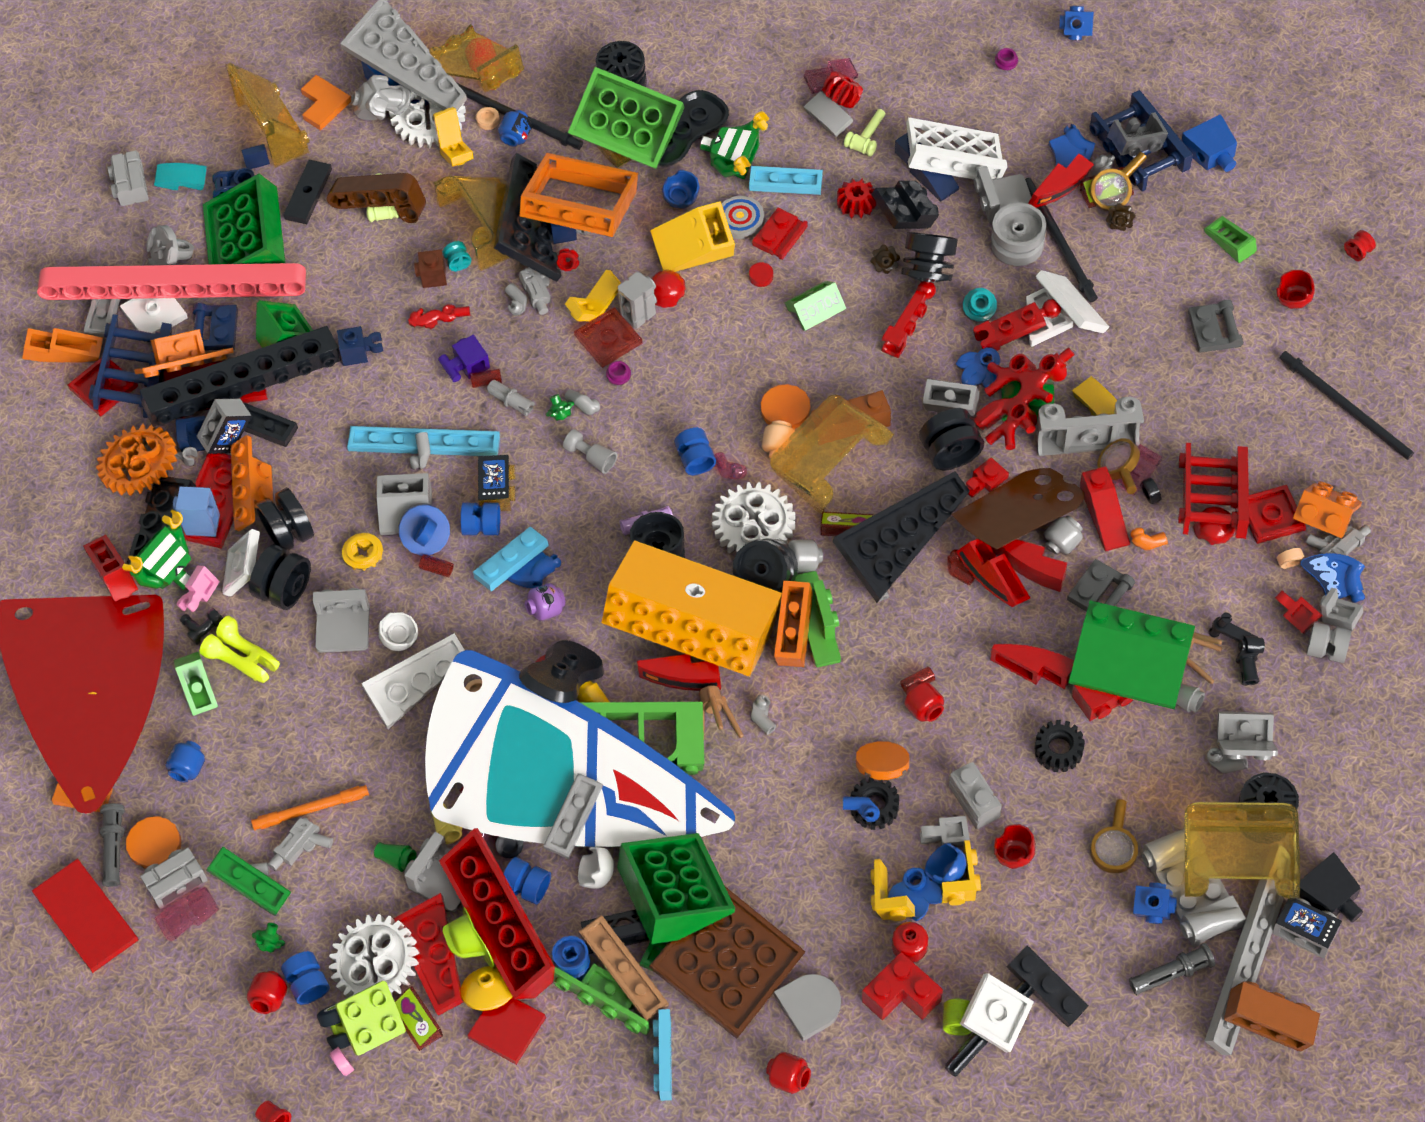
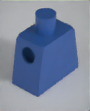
M1221 114L1183 132L1181 141L1193 154L1192 158L1204 169L1209 170L1220 165L1225 172H1229L1236 166V161L1233 157L1236 153L1237 141Z

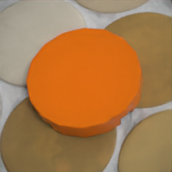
M790 384L778 385L769 389L763 395L761 400V416L768 425L772 424V421H785L790 423L793 429H796L808 420L810 399L806 392L799 387Z
M877 741L868 743L860 747L856 752V768L863 775H865V772L871 774L870 778L876 780L895 779L902 776L903 771L906 770L907 772L909 769V753L904 747L892 742Z
M158 816L147 817L137 822L130 829L126 838V850L131 860L136 865L138 864L145 869L152 864H161L168 859L172 852L181 849V836L175 824L166 818Z

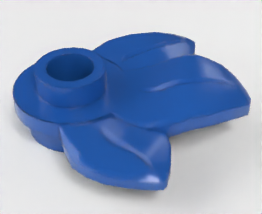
M984 348L978 353L967 352L960 356L956 365L964 370L961 377L962 384L977 386L982 383L986 388L993 383L997 376L987 370L990 362L986 363L983 359L986 356L992 357L990 362L1000 365L999 353L993 348Z
M911 868L905 872L902 882L897 883L891 888L888 898L908 896L915 906V916L910 918L914 921H919L926 915L929 904L941 903L942 890L937 883L930 880L923 869ZM921 880L918 885H912L913 881Z

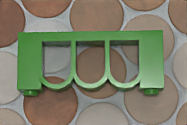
M580 702L609 720H637L638 739L643 742L644 720H675V751L667 759L688 775H696L698 771H703V702Z

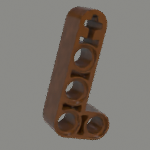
M408 173L340 177L335 180L327 195V202L336 209L394 206L399 217L407 223H416L426 205V199L418 181Z

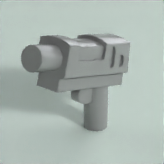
M530 267L520 271L519 279L525 292L530 297L533 308H537L540 315L546 314L548 312L546 304L551 303V296L546 288L550 284L549 278Z
M1363 525L1358 530L1349 526L1343 538H1335L1333 535H1329L1325 539H1321L1310 534L1306 543L1320 549L1319 554L1334 553L1348 556L1351 551L1356 547H1360L1365 542V537L1371 533V530L1367 525Z
M300 818L291 828L283 842L273 850L274 856L269 861L268 866L275 871L283 862L292 866L304 850L310 852L316 845L330 849L333 844V838L318 834L320 831L319 826L313 824L307 818Z

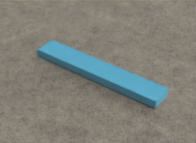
M350 426L347 445L348 451L418 454L415 434L427 432L431 450L430 454L493 456L498 455L500 431Z

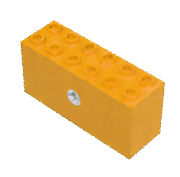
M634 540L609 583L601 623L750 677L773 631L782 593Z

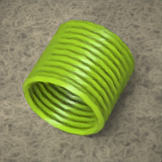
M955 998L944 1002L943 1030L946 1033L958 1036L972 1033V1031L960 1025L970 1003L969 1000Z

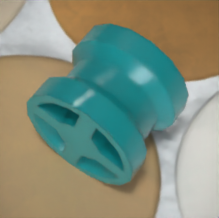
M461 241L449 243L442 251L444 258L448 260L449 269L454 272L467 268L472 261L470 255L466 252L465 244Z

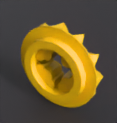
M359 533L351 536L344 543L342 557L346 565L351 566L354 570L358 568L365 571L368 567H375L376 563L382 560L384 550L381 541L376 536L369 533ZM357 547L363 551L367 550L368 557H364L362 554L359 555Z

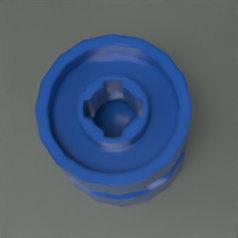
M702 428L686 429L676 436L674 444L688 475H699L710 471L715 466L716 457L709 446L708 438Z
M462 503V535H478L479 532H482L484 535L498 536L500 534L501 513L499 503H484L482 506H479L478 503Z
M514 857L504 871V876L515 895L521 893L522 899L535 905L541 902L549 887L551 872L538 866L531 869V865L527 861L518 857Z
M566 936L558 940L553 946L552 957L554 966L582 981L591 968L589 952L585 942L576 936Z
M310 951L301 952L290 957L281 966V971L287 983L291 985L290 989L295 1000L300 1005L309 1004L322 998L330 989L324 973L318 971L320 965L314 953Z

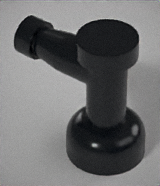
M214 608L207 612L208 619L201 625L192 620L188 614H184L180 618V622L190 630L187 636L196 645L201 642L200 639L212 628L218 627L223 619Z

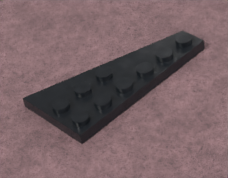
M516 153L511 159L494 249L557 282L562 275L560 269L556 267L558 257L557 253L553 252L551 243L554 239L550 223L520 217L521 195L537 170V164Z
M956 471L835 536L832 542L876 603H878L965 499L970 490Z

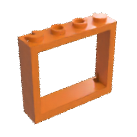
M546 153L521 195L520 217L613 237L636 195L638 173ZM550 159L556 160V162L549 164ZM552 178L620 193L621 196L612 211L540 194L548 180Z

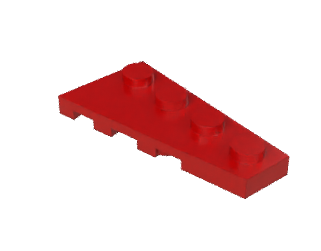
M439 893L393 918L395 922L399 920L404 925V928L407 927L412 933L410 937L417 941L412 947L419 951V954L413 956L419 962V965L414 966L438 1016L463 1003L455 955L450 951L443 934V927L448 924L443 895Z

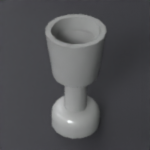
M576 429L571 430L563 442L565 450L569 452H575L576 450L583 452L587 455L586 460L603 474H607L616 463L617 452L599 444L590 446L583 441V435Z

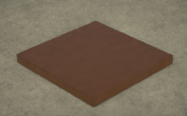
M725 886L735 906V913L680 940L670 941L649 968L737 1039L806 951Z

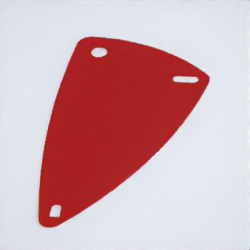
M156 594L130 595L128 598L114 601L112 596L4 599L0 601V650L12 690L29 731L45 762L74 808L80 813H91L101 806L128 762L149 714L159 678L164 642L163 600ZM143 602L150 603L147 609L128 615L122 613L124 608ZM28 607L33 610L32 616L28 619L19 620L15 617V612L20 608ZM86 786L91 787L95 798L84 801L81 790Z

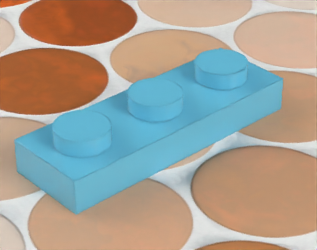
M751 166L749 191L821 195L823 170Z
M532 527L527 528L474 570V578L487 589L493 591L549 546L547 539Z
M670 1009L658 1010L659 1020H653L654 1037H659V1047H653L654 1064H659V1074H654V1091H659L660 1101L672 1100Z

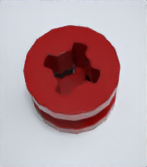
M1359 230L1354 234L1353 239H1349L1344 243V250L1347 255L1355 261L1363 260L1366 257V253L1372 252L1376 247L1374 238L1364 230Z

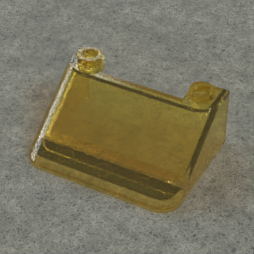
M231 62L225 64L238 107L247 105L265 134L275 168L309 153L307 146L310 143L309 137L305 130L299 129L281 100L280 91L276 83H271L268 79Z
M446 176L433 182L437 203L440 208L464 197L483 227L477 228L471 237L480 271L511 258L494 249L507 184L503 178Z
M831 395L773 453L770 465L772 470L821 515L833 498V489L824 478L863 437L872 445L881 446L885 444L887 446L894 434L883 424L842 396Z
M1195 802L1187 806L1184 813L1185 897H1198L1205 894L1209 888L1210 878L1274 879V887L1278 895L1284 898H1299L1298 811L1293 805L1288 803Z

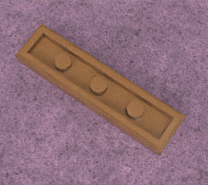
M602 915L579 931L581 937L642 1018L649 1021L658 1014V1010L669 1006V1003Z

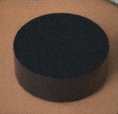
M1151 477L1141 481L1142 491L1149 503L1154 504L1162 500L1161 493Z
M499 836L496 838V850L502 857L510 859L517 857L521 853L523 841Z

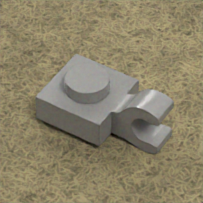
M966 816L939 818L938 826H922L921 833L919 834L921 844H929L941 840V846L945 843H950L956 847L964 846V840H970Z

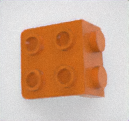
M1321 481L1318 484L1313 483L1303 491L1293 519L1343 538L1352 514L1360 508L1362 502L1357 500L1358 496L1347 491L1340 493L1332 490L1333 486Z

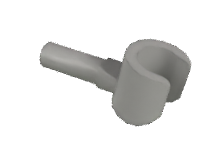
M187 447L183 452H178L174 456L183 460L185 465L192 466L194 465V459L188 458V456L197 457L198 455L195 448Z

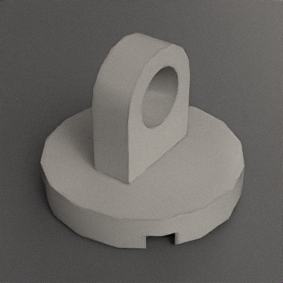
M158 225V227H154L150 231L147 239L146 249L151 254L148 262L150 265H176L177 260H187L192 257L194 246L185 240L176 239L175 233L168 225Z

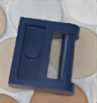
M203 303L194 304V330L200 329L204 350H221L226 348H233L235 350L238 317L237 305L207 306ZM206 316H211L209 340L203 339L204 319Z

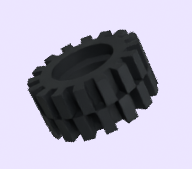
M1056 720L1055 725L1050 721L1047 723V727L1043 725L1040 728V733L1038 732L1036 735L1035 756L1039 757L1038 762L1041 765L1045 763L1046 769L1049 770L1050 767H1054L1053 772H1058L1059 768H1062L1063 772H1067L1068 767L1074 769L1076 763H1080L1085 740L1082 739V732H1077L1078 727L1075 724L1070 728L1069 721H1065V725H1061V720ZM1054 739H1063L1068 742L1070 749L1064 754H1058L1051 751L1049 744Z
M869 777V782H866L864 778L860 781V786L858 784L854 786V791L851 792L850 797L877 795L885 801L884 808L880 810L879 818L874 822L866 821L857 810H851V815L855 816L857 823L862 822V827L866 828L867 825H871V830H875V826L883 829L886 823L891 825L893 818H897L899 794H897L895 786L891 787L892 783L887 780L886 783H883V780H878L877 782Z

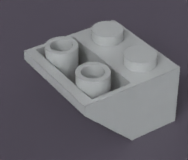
M428 473L377 476V508L380 535L399 534L398 525L401 517L409 508L421 504L432 505V487Z

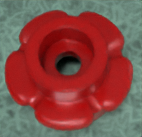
M564 248L559 251L556 262L561 270L571 271L579 266V255L575 250Z

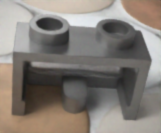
M1154 112L1151 113L1146 126L1140 127L1137 118H1132L1129 120L1126 129L1123 130L1119 120H1114L1107 138L1112 140L1120 155L1129 154L1130 156H1136L1140 151L1150 150L1151 152H1156L1161 149L1168 132Z

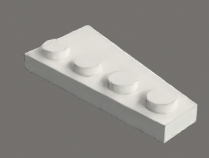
M455 633L362 683L363 689L387 729L393 726L443 681L455 656L465 651Z

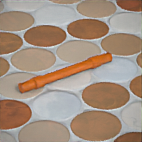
M366 785L356 786L340 791L338 794L286 810L274 811L258 816L257 819H252L251 823L254 831L260 828L262 830L281 824L283 821L338 804H346L363 799L364 796H369Z

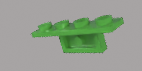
M816 571L799 574L794 581L809 582L813 590L808 641L815 666L822 667L840 663L841 656L835 638V627L839 626L837 612H832L830 604H833L830 589H825L823 580H819Z
M594 963L583 980L579 981L555 967L553 983L557 988L564 992L570 990L577 995V998L582 1003L591 1006V1004L601 1009L602 1014L609 1019H619L633 1033L638 1034L641 1032L644 1035L649 1033V1022L631 1011L634 1007L608 971Z

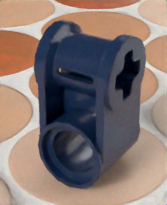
M241 168L214 173L212 176V182L215 184L213 198L255 176L254 172L249 168Z

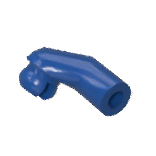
M843 796V810H857L868 822H874L879 818L880 811L870 798Z

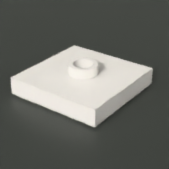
M175 298L131 299L120 305L122 312L138 331L160 332L162 322L172 324L173 327L188 318L186 312Z
M249 530L228 549L222 589L224 595L232 596L250 580L256 563L259 531Z
M986 973L983 974L960 1025L1004 1052H1011L1034 1001Z

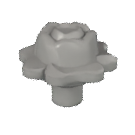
M1100 155V157H1097L1093 162L1094 171L1092 176L1094 177L1103 170L1113 169L1112 162L1115 157L1111 155Z

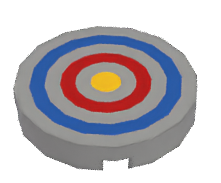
M734 196L722 203L733 238L745 239V236L749 235L752 237L762 229L764 211L758 201L751 197Z

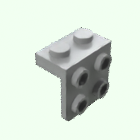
M987 166L978 168L977 178H974V187L980 195L981 208L983 212H986L989 223L993 222L994 216L1000 208L1010 203L1028 204L1031 195L1023 175L1018 174L992 180Z
M350 588L342 591L326 589L321 592H313V604L317 613V651L325 653L364 651L368 649L370 604L366 590Z
M1218 711L1217 745L1222 754L1227 755L1229 759H1243L1244 755L1254 756L1257 760H1270L1271 756H1278V749L1273 743L1274 714L1266 712Z
M434 832L430 839L427 838L422 843L420 854L415 861L411 860L408 863L404 876L408 889L426 899L441 893L446 910L455 912L461 905V901L439 862L450 849L446 846L444 836Z

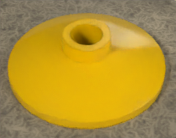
M486 966L473 971L465 978L461 985L462 1000L468 1007L475 1010L486 1011L496 1009L512 998V994L496 966L493 968Z

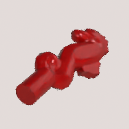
M447 304L442 308V311L434 309L424 314V310L419 308L410 314L408 322L414 328L418 326L432 330L438 324V320L451 322L456 317L471 316L470 306L455 307L452 304Z

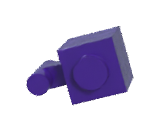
M474 334L467 338H462L452 345L454 359L450 360L446 354L438 358V361L453 382L461 379V375L458 372L460 370H463L468 379L490 369L488 354Z

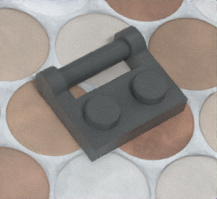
M1223 300L1218 304L1189 307L1188 315L1199 353L1238 348L1244 344L1242 335L1237 330L1232 312L1234 306L1231 300ZM1223 314L1229 335L1228 338H1222L1216 315Z
M1095 559L1069 593L1067 601L1087 612L1090 600L1098 602L1111 583L1115 582L1118 586L1104 604L1116 606L1125 592L1131 590L1134 586L1135 580L1130 575L1122 574Z

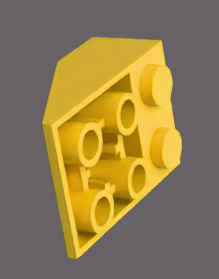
M721 201L697 207L650 230L662 270L676 272L734 256L735 243Z

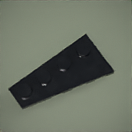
M160 477V485L153 483L152 491L147 492L145 499L147 508L145 514L140 516L139 524L141 528L139 533L134 536L129 553L130 556H136L157 531L165 526L168 528V524L162 521V517L166 515L172 518L171 510H173L174 497L178 496L180 486L196 487L191 480ZM129 558L127 559V564L131 562Z

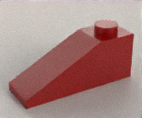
M1107 467L1082 472L1080 488L1085 492L1084 500L1104 550L1109 551L1130 545L1116 489Z
M106 534L83 546L114 601L128 598L133 592L138 590L130 571L123 570L122 566L125 562Z

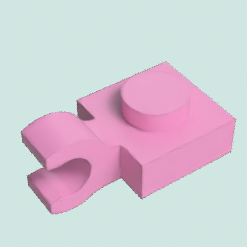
M198 565L185 585L189 592L178 600L177 606L182 611L188 608L191 612H194L200 601L207 602L220 581L205 566Z

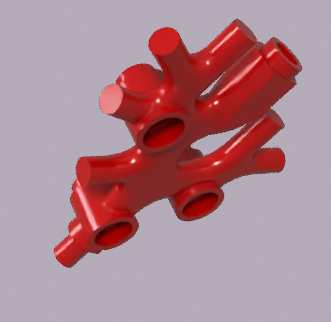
M1070 347L1060 354L1055 353L1054 355L1048 354L1044 356L1039 363L1038 369L1024 354L1015 355L1010 360L1009 367L1006 368L994 362L988 364L987 370L997 376L996 380L984 389L989 397L1011 381H1018L1021 384V389L1016 396L998 399L987 404L973 418L977 426L984 430L985 428L989 429L1004 415L1008 416L1005 422L985 436L986 441L990 445L1004 436L1005 448L1013 450L1015 449V430L1018 426L1025 429L1027 433L1035 431L1037 415L1028 405L1034 399H1040L1046 403H1050L1053 400V395L1045 391L1043 386L1048 379L1054 382H1060L1067 376L1066 362L1075 355Z

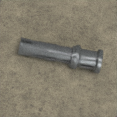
M109 803L100 807V813L103 815V826L100 828V835L104 843L102 885L114 887L120 885V838L124 835L122 815L125 813V807L121 804Z
M1203 943L1199 949L1187 954L1184 952L1179 953L1176 960L1129 978V983L1134 994L1137 996L1142 992L1180 976L1191 977L1194 975V972L1207 966L1209 968L1215 967V960L1208 945Z

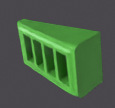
M1223 216L1204 228V232L1238 263H1241L1257 251L1256 238ZM1223 227L1226 228L1225 230H1223V231L1220 232V233L1217 232V231H1219L1220 229H1222Z

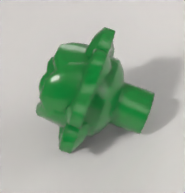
M559 394L550 397L552 405L546 413V417L551 416L558 421L564 420L571 415V408L574 405L573 401L561 400Z
M268 923L265 930H257L252 933V937L255 939V943H257L256 946L261 951L271 953L285 945L282 936L277 934V924Z

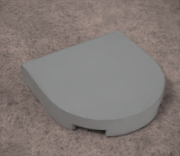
M809 974L801 976L774 991V996L803 1041L832 1025L840 1012L841 996L838 988L830 979L821 975Z

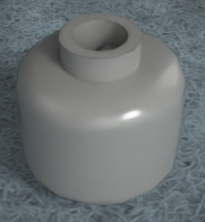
M1070 516L1066 518L1059 517L1045 530L1044 536L1047 540L1045 545L1056 555L1059 552L1066 555L1070 554L1082 541L1083 535L1081 531L1083 528Z
M801 539L789 542L788 545L794 551L798 562V573L813 572L818 568V564L822 563L823 551L821 548H818L814 540Z

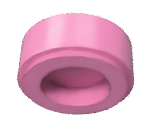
M339 1047L330 1052V1057L344 1076L354 1071L353 1066Z

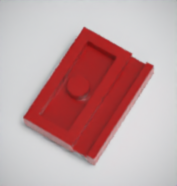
M778 207L752 240V245L783 260L808 227V222L805 220L801 221L797 216Z

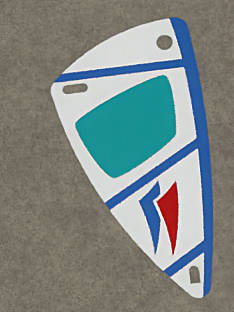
M462 651L453 659L433 705L426 740L425 768L427 793L431 812L436 819L469 830L478 828L481 833L545 844L579 773L602 783L603 788L575 846L617 847L625 842L699 833L702 837L727 831L734 825V812L726 804L670 760L609 719L576 700L569 703H557L537 695L522 684L519 679L520 671L476 651ZM470 674H476L482 679V687L476 692H470L464 687V679ZM457 782L462 783L464 789L451 809L444 808L443 801L453 785ZM703 808H709L720 814L715 824L701 816L700 812Z

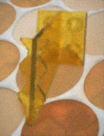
M471 24L462 34L450 36L442 46L429 49L430 54L439 61L441 67L448 75L480 80L485 93L490 90H496L503 82L517 77L524 70L517 44L506 48L476 33Z

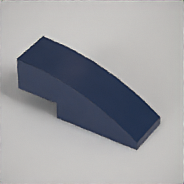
M908 132L895 140V153L907 165L910 157ZM910 168V173L940 202L959 190V186L952 175Z

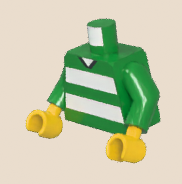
M760 111L755 114L752 121L745 125L731 128L722 127L716 139L704 136L700 149L710 152L711 166L723 177L726 178L734 175L745 180L760 146L759 128L762 131L767 129L768 124L766 121L769 120V117L765 112Z
M171 510L172 518L164 515L162 521L168 524V528L165 526L157 531L136 556H128L131 560L129 564H123V570L130 571L138 585L163 589L174 581L182 590L186 589L185 585L191 576L184 568L191 561V557L181 527L183 521L181 513Z

